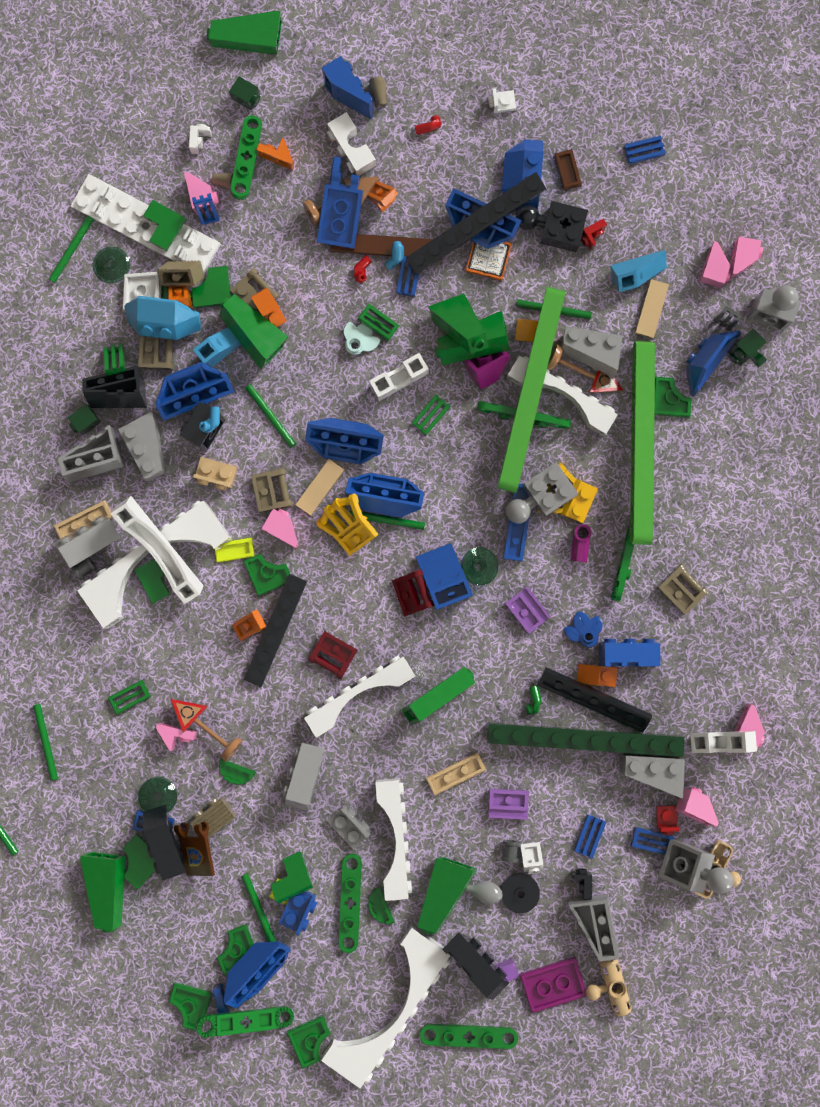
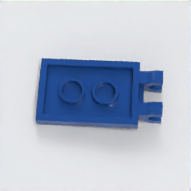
M333 171L331 185L325 184L317 243L355 249L363 190H358L360 177L359 175L352 174L350 186L340 184L342 174Z

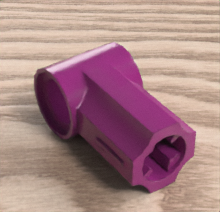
M581 524L573 529L570 561L587 563L590 537L592 535V530L588 525ZM579 528H584L587 531V535L583 539L577 535Z

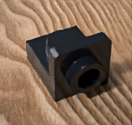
M577 868L576 872H571L572 879H582V881H579V893H582L584 899H592V874L587 872V869Z

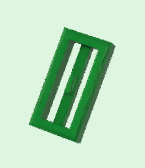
M369 303L357 319L387 342L400 326ZM368 310L371 311L373 314H375V315H376L377 317H379L380 319H382L384 322H386L387 324H389L390 326H392L393 329L391 330V329L388 328L386 325H384L382 322H380L378 319H376L375 317H373L372 315H370V314L368 313ZM364 316L389 333V335L365 319Z
M119 343L118 347L111 345V349L104 347V369L106 375L125 371V354L122 343ZM118 352H119V366H120V368H117L116 353H118ZM110 354L112 357V370L110 367Z
M436 394L412 424L427 436L451 406ZM436 401H438L439 403L436 405V407L419 425L418 422L420 421V419L426 414V412L431 408V406ZM443 405L445 408L425 430L423 427Z
M140 680L108 697V700L117 715L152 696L148 692L144 681ZM141 686L142 689L117 702L114 701L115 698ZM144 692L145 696L118 709V705Z

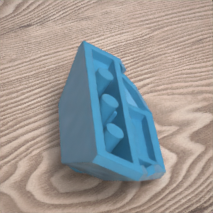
M137 296L124 306L127 322L140 336L178 340L201 330L199 312L192 311L188 306L177 300Z

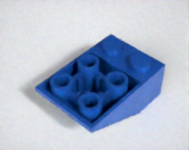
M340 56L323 66L324 84L332 97L365 117L372 119V111L374 110L372 97L362 89L363 85L359 77H354L350 63L344 61Z
M451 543L416 556L436 610L473 596Z

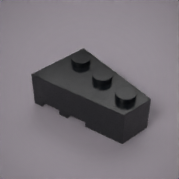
M138 366L126 368L124 372L106 375L105 373L82 379V392L90 408H147L145 381Z
M166 804L143 812L144 829L141 830L144 842L148 841L149 844L147 847L150 858L154 857L155 872L161 875L162 881L185 873V862L178 841L175 839L172 831V822L169 823L167 817L168 810Z
M458 932L442 950L446 954H450L457 961L456 965L459 968L462 967L472 983L486 998L494 1000L509 984V981L505 978L507 974L502 968H497L493 964L494 959L488 952L484 953L480 949L482 945L475 937L471 939Z

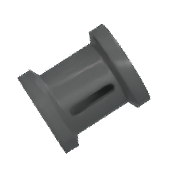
M88 557L76 566L71 567V569L80 580H83L84 576L90 571L97 570V566Z
M503 840L505 849L502 861L519 862L517 856L520 841Z

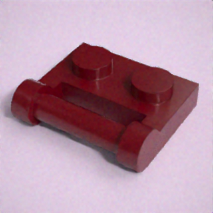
M422 569L392 580L404 617L434 606L422 577L424 575ZM414 578L416 580L420 595L422 597L423 604L420 603L416 588L414 586L412 580Z
M324 631L308 661L312 664L316 663L337 675L336 678L341 680L358 649ZM322 651L343 663L341 669L319 657V652Z

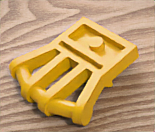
M559 462L558 465L573 484L578 495L563 505L562 509L559 508L554 511L553 514H561L583 524L598 488L576 479ZM547 486L548 489L546 490V492L549 493L551 487Z
M350 494L346 498H336L332 505H327L324 508L322 517L316 522L320 529L337 540L349 556L378 535L366 520L367 517L362 515L356 494ZM346 505L351 506L355 518L345 508ZM336 510L340 513V515H341V516L345 519V521L349 524L348 526H346V525L342 522V520L337 516V514H336V512H335ZM328 519L333 522L337 529L328 524Z

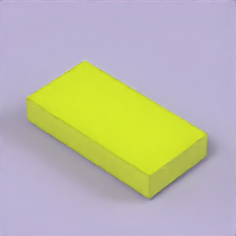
M252 538L222 543L220 546L223 547L215 550L217 563L255 556Z

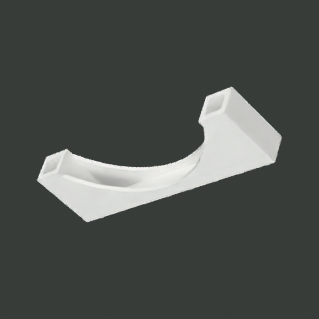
M205 501L195 502L190 507L191 510L186 513H180L175 517L174 522L171 524L167 523L159 529L169 544L197 542L210 545L215 550L223 547L220 546L222 543L233 540ZM143 545L131 548L128 551V555L114 560L110 568L100 570L96 574V578L85 581L81 584L82 588L77 590L98 622L105 629L111 628L124 618L121 612L126 583L137 564L149 554V551Z
M412 924L400 940V945L405 948L408 957L410 986L406 1000L399 1013L387 1026L370 1036L351 1041H337L333 1039L322 1055V1062L358 1088H361L364 1083L368 1084L373 1076L371 1072L375 1066L378 1068L384 1060L383 1054L385 1051L391 1050L395 1043L394 1038L396 1035H401L407 1025L405 1024L406 1020L415 1015L418 1009L416 1007L420 1000L422 1002L425 1000L429 993L427 989L431 984L435 985L440 977L438 973L442 967L445 969L451 961L450 954H446L442 950L444 947Z

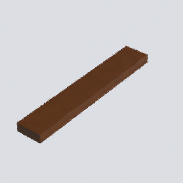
M357 234L355 249L330 245V252L392 257V244L395 241H400L404 246V256H409L433 239Z

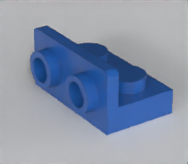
M305 891L290 898L278 924L296 931L295 934L298 936L301 930L305 932L309 920L306 918L309 912L313 914L318 903L314 901L316 895Z

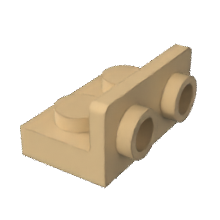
M200 457L196 474H193V478L197 480L198 484L208 486V483L216 485V489L226 491L227 488L232 489L238 467Z

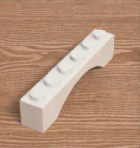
M519 355L508 373L507 379L522 387L529 358ZM547 369L542 388L554 390L572 401L584 417L587 427L604 437L618 415L615 413V410L608 405H601L598 403L599 400L591 395L586 396L579 387L574 385L571 387L566 384V380L562 377L551 375Z
M132 496L117 505L111 512V515L123 530L135 537L149 551L163 570L172 590L180 600L186 604L200 595L203 584Z
M397 655L389 660V666L383 668L381 665L372 671L374 675L369 678L363 676L356 681L357 685L350 688V686L342 689L339 691L341 695L337 698L329 697L323 701L324 706L318 709L315 706L306 712L308 716L304 719L315 737H319L334 727L342 708L358 693L377 686L390 685L399 687L414 678L415 674L404 656L400 658Z
M399 778L376 780L377 802L390 818L396 838L394 859L383 880L385 901L409 899L408 893H412L411 881H407V873H411L410 861H406L405 854L409 853L408 841L404 842V834H407V823L402 821V814H406L405 802H401L400 796L404 794L403 783H399Z

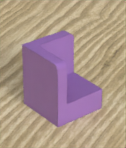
M513 958L495 965L497 968L500 967L507 974L505 978L508 981L519 978Z

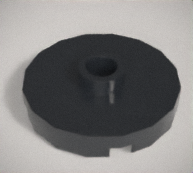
M516 873L509 876L501 887L504 905L515 913L531 911L537 905L540 898L537 882L525 873ZM523 891L524 895L522 897L517 896V892Z

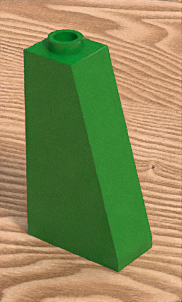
M281 11L212 20L210 28H207V40L210 41L211 47L277 55L282 26Z
M464 293L428 306L433 323L470 354L489 348L486 333Z
M235 294L229 299H224L220 307L222 309L219 316L258 367L263 369L284 347L288 336Z
M500 311L479 320L486 333L489 348L470 354L450 336L445 335L437 339L438 347H435L437 359H441L442 365H447L510 350L503 312Z
M465 667L459 669L403 707L401 711L411 725L421 722L476 683L473 673Z
M99 852L85 853L80 856L94 928L101 929L104 933L114 932L115 929L122 926L125 856Z
M441 856L436 858L417 926L422 929L423 933L433 935L442 929L476 874L477 868Z

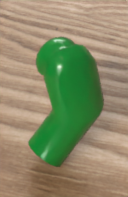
M538 686L529 688L532 704L526 705L528 715H535L539 712L542 700Z

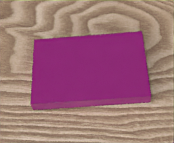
M576 957L520 973L531 1013L586 997V989Z

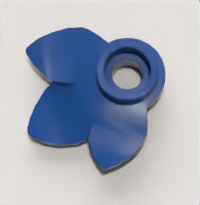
M578 611L574 616V625L565 627L564 631L571 641L580 642L584 647L591 648L598 643V634L602 630L603 623L599 616L590 619L587 614ZM586 635H591L593 637L592 640H586Z

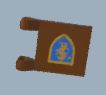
M182 822L181 826L175 825L174 832L179 837L186 875L214 876L215 871L207 837L209 824L202 822L201 825L196 824L194 826V831L198 836H187L189 827L186 822Z

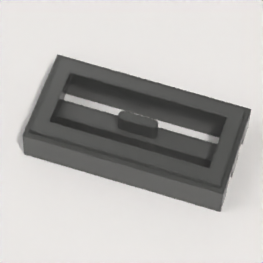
M725 306L715 317L714 322L721 321L720 326L723 327L726 324L728 325L726 329L730 331L740 321L742 316L728 306ZM726 312L730 313L726 318H723Z

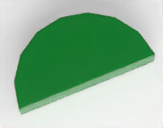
M220 758V772L224 780L231 784L241 785L247 783L256 774L253 770L230 761L225 762Z
M381 886L373 890L369 897V912L373 919L387 925L393 924L395 921L387 901H385Z

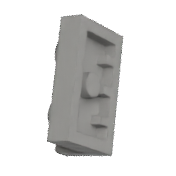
M343 805L327 822L354 850L366 837L370 836V826L364 820L360 822L357 819V813L350 805L348 807Z

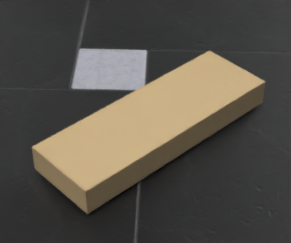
M653 279L650 280L635 331L636 335L650 339L654 338L669 284Z
M328 459L295 505L312 516L345 470Z
M106 500L54 525L59 539L73 533L76 529L91 524V521L99 516H105L109 519H112L113 516Z
M477 752L426 777V780L435 796L485 771L486 768Z

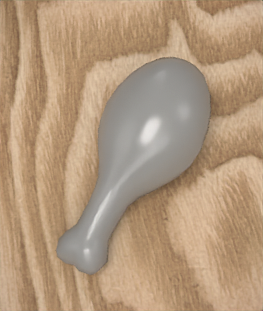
M482 881L474 885L469 884L465 890L472 893L481 903L488 905L496 904L502 899L501 889L490 881Z

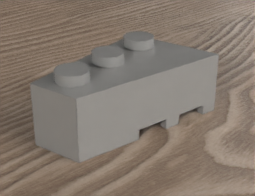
M566 326L561 342V347L563 348L562 355L579 363L587 364L593 367V370L597 372L599 370L614 380L619 366L622 335Z
M153 411L118 429L146 481L151 482L166 474L157 415Z
M110 425L105 427V430L98 435L90 437V440L81 446H76L58 458L62 477L69 483L124 467L117 435Z
M99 516L93 519L91 524L82 526L73 533L51 544L64 565L71 568L120 538L108 517Z
M302 743L301 748L297 747L294 759H297L295 767L291 766L288 776L291 778L290 785L285 786L283 796L286 797V806L309 811V804L324 756V748Z
M622 754V774L683 799L685 759L681 757Z
M608 894L592 896V899H584L582 897L569 900V907L583 929L599 962L619 959V948Z

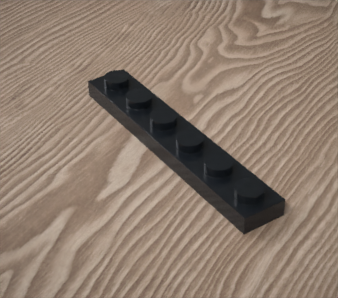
M289 574L244 677L245 681L262 687L308 581Z
M545 667L537 683L538 686L642 733H644L652 719V714L547 667Z

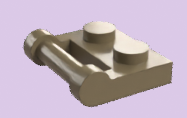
M253 268L230 289V292L238 296L260 314L251 299V296L257 293L249 284L251 280H254L262 290L267 287L275 301L280 298V295L277 291L274 292L258 275L259 272L256 268Z
M140 336L138 367L140 369L173 370V340L166 339L164 362H159L160 338Z
M285 468L251 475L259 513L293 506L287 489ZM272 477L278 478L282 497L281 502L276 500Z
M680 564L657 588L683 615H686L709 591L705 587L702 588L685 570L686 567ZM679 575L697 592L695 597L678 581L677 577Z

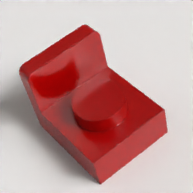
M604 218L583 230L581 241L590 250L594 249L596 245L594 239L604 234L607 226Z
M656 805L657 830L664 835H673L674 831H679L677 811H675L676 805Z

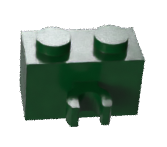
M753 328L728 351L730 360L741 366L750 358L755 366L759 368L767 361L758 352L766 343V340Z

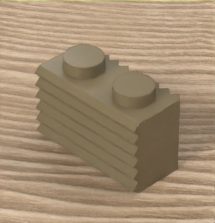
M185 260L184 262L168 261L157 270L162 287L196 286L197 283L204 279L202 264L199 260Z
M216 797L207 804L209 809L205 812L200 810L192 816L194 820L190 825L193 829L196 824L201 825L202 822L209 824L208 839L237 816L224 797L220 800Z

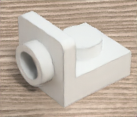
M496 88L492 89L491 96H488L489 107H493L494 113L516 111L514 90L496 92Z
M204 124L190 126L189 149L191 154H199V148H203V137H212L210 127Z
M540 842L520 844L523 871L528 872V874L540 873L543 870Z

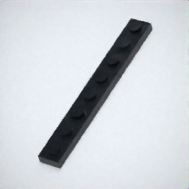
M537 172L533 173L407 256L406 259L415 274L425 270L547 190Z

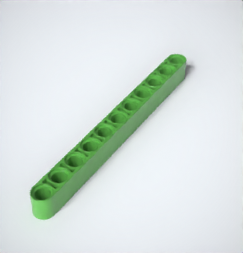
M551 287L546 288L497 489L513 493L517 492L566 291Z
M634 341L632 354L630 543L636 545H651L653 542L655 343Z

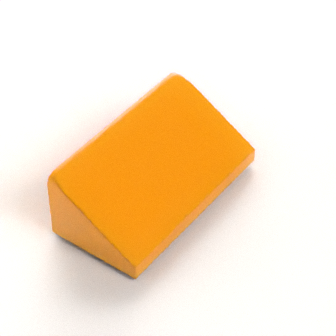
M517 319L515 340L533 342L538 321Z

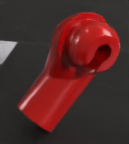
M434 115L430 119L431 122L415 125L416 134L420 135L439 129L442 125L441 118L438 115Z
M367 255L353 268L354 279L358 283H363L367 279L365 268L372 263Z

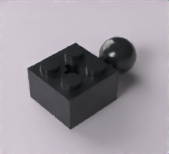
M551 201L547 216L539 214L538 210L532 205H524L517 210L515 217L522 220L519 226L522 229L530 230L535 226L544 227L540 244L577 252L588 210Z

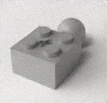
M789 285L780 286L777 289L764 288L754 298L747 319L784 331L794 323L801 303L798 300L797 290Z
M556 462L524 483L523 488L530 497L526 500H512L506 507V515L511 522L520 524L527 521L530 517L531 509L537 507L545 518L574 499L578 493ZM547 486L553 487L555 489L553 491L554 494H552L551 492H546V490L548 489Z
M670 839L658 877L686 890L704 893L706 883H708L709 888L713 892L724 894L732 889L734 883L733 876L727 869L717 867L711 870L715 855L685 842Z

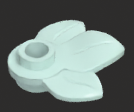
M348 322L344 328V336L347 340L345 347L348 353L352 355H358L362 351H372L380 343V339L372 336V330L364 324L356 327L353 323ZM353 343H358L359 346L358 348L353 349L351 345Z

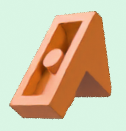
M284 137L277 150L270 144L263 145L259 143L257 148L259 157L288 169H294L293 160Z
M377 180L367 197L384 212L396 200L395 197L398 195V192L395 188Z
M168 286L170 300H177L192 309L189 286Z
M267 287L251 296L260 314L274 326L278 327L287 321Z
M258 609L232 624L240 641L266 629Z
M578 664L577 681L589 685L616 687L618 668Z

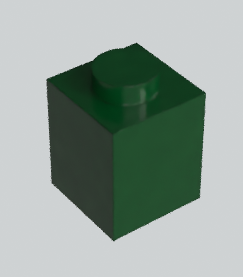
M238 76L229 91L231 99L251 110L253 105L257 106L260 101L259 89Z
M87 404L68 417L71 422L69 424L71 429L75 433L78 432L82 435L101 423L93 409Z

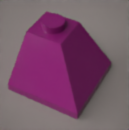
M506 351L462 362L472 381L480 389H483L498 381L510 356Z

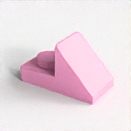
M163 723L156 725L157 731L170 751L174 750L177 737H179V741L190 742L196 739L198 731L190 729L183 733L181 727Z

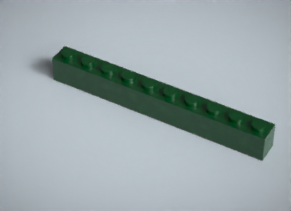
M488 722L487 743L684 757L685 737L680 735Z

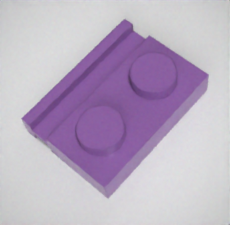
M525 587L505 603L528 634L551 617L528 587Z
M490 788L488 817L528 820L529 791Z

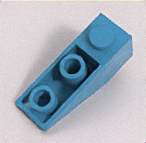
M663 250L610 265L612 282L617 290L623 292L637 288L666 269V251Z
M226 328L205 339L193 351L204 364L213 367L237 349L241 343L231 330Z

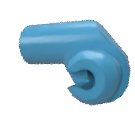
M395 241L392 244V257L385 262L389 270L393 269L404 259V246L400 241Z
M210 407V418L199 424L201 431L210 433L219 426L220 407Z

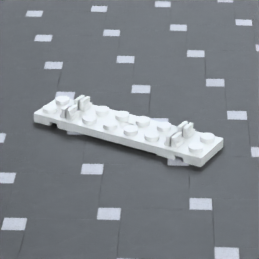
M88 174L71 204L73 209L90 216L101 224L172 261L199 260L205 274L221 245L220 242L183 224L168 251H164L149 241L158 225L143 216L149 205ZM144 223L150 224L148 229L143 228Z

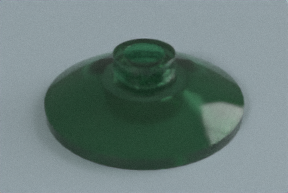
M118 247L101 249L93 260L95 275L105 283H117L123 280L124 274H128L130 270L128 255ZM112 260L113 264L111 266H107V262Z
M475 547L464 555L461 567L469 582L475 585H486L496 577L498 561L489 549ZM476 563L480 565V570H476Z
M150 778L143 783L139 790V804L144 811L166 804L167 813H169L177 802V789L167 778ZM156 792H159L161 795L160 799L158 800L154 799V794Z

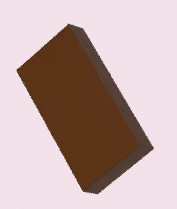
M573 150L555 153L554 159L563 191L582 186Z

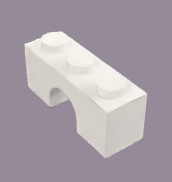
M347 112L327 123V135L331 142L335 141L338 145L336 149L341 158H346V166L351 174L354 172L355 175L360 176L376 166V159L367 144L359 148L351 147L348 144L349 140L357 135V129Z
M420 353L403 361V364L389 373L385 371L369 380V383L378 401H381L428 375L429 369Z
M755 731L690 733L692 753H748L757 751Z

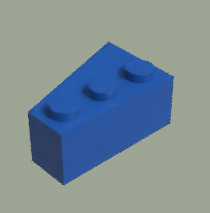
M604 639V643H599V666H660V643H655V639H643V643H635V639H623L624 643H616V639Z

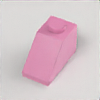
M189 172L184 173L195 215L197 212L193 205L192 197H196L198 200L200 199L199 196L203 195L206 198L207 194L211 193L217 209L216 203H219L217 192H213L210 185ZM206 203L209 211H212L210 204ZM202 204L199 205L201 212L205 213Z
M744 237L736 239L729 272L731 273L730 279L742 273L761 258L763 247H760L761 240Z
M716 241L710 246L699 282L721 288L724 284L728 283L731 273H729L730 264L719 243Z
M280 508L278 511L273 509L262 529L297 549L299 545L292 520L288 517L289 513Z
M746 703L734 732L755 731L758 749L764 742L765 737L763 735L765 731L755 706Z
M696 787L684 789L683 799L679 797L675 811L706 826L717 827L718 820L709 797L702 794V790Z

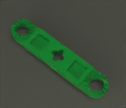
M248 116L243 121L230 190L232 197L236 200H244L250 193L257 148L262 130V121L256 116ZM254 122L258 127L252 129L248 127V124ZM245 155L249 156L248 160H244ZM242 186V188L244 187L245 192L238 193L236 192L235 188Z
M478 401L476 410L498 415V418L503 420L514 418L517 409L500 404L496 406L493 403H485L484 401ZM536 412L534 423H536L535 426L540 428L552 426L570 429L571 420Z
M630 521L613 587L615 590H613L614 592L611 595V600L617 602L621 600L625 581L629 580L631 574L629 565L634 544L630 543Z
M355 853L347 854L342 862L339 947L345 953L354 952L358 947L362 860ZM350 858H354L358 862L357 867L354 869H350L346 864ZM349 898L356 902L352 908H348V904H345V901H348ZM350 937L354 940V945L349 948L345 947L343 940Z
M287 1006L204 1015L197 1020L195 1029L201 1037L207 1038L289 1027L294 1021V1013ZM287 1011L289 1014L287 1021L280 1022L279 1016L281 1012ZM245 1016L250 1020L246 1027L241 1024ZM205 1021H210V1030L207 1032H202V1023Z
M426 1024L420 1030L421 1041L430 1046L511 1049L518 1042L517 1033L511 1027ZM426 1030H433L435 1037L433 1039L425 1038L424 1033ZM467 1031H470L471 1035H475L470 1041L463 1037V1035H467ZM511 1033L514 1036L513 1041L505 1043L502 1040L503 1035Z

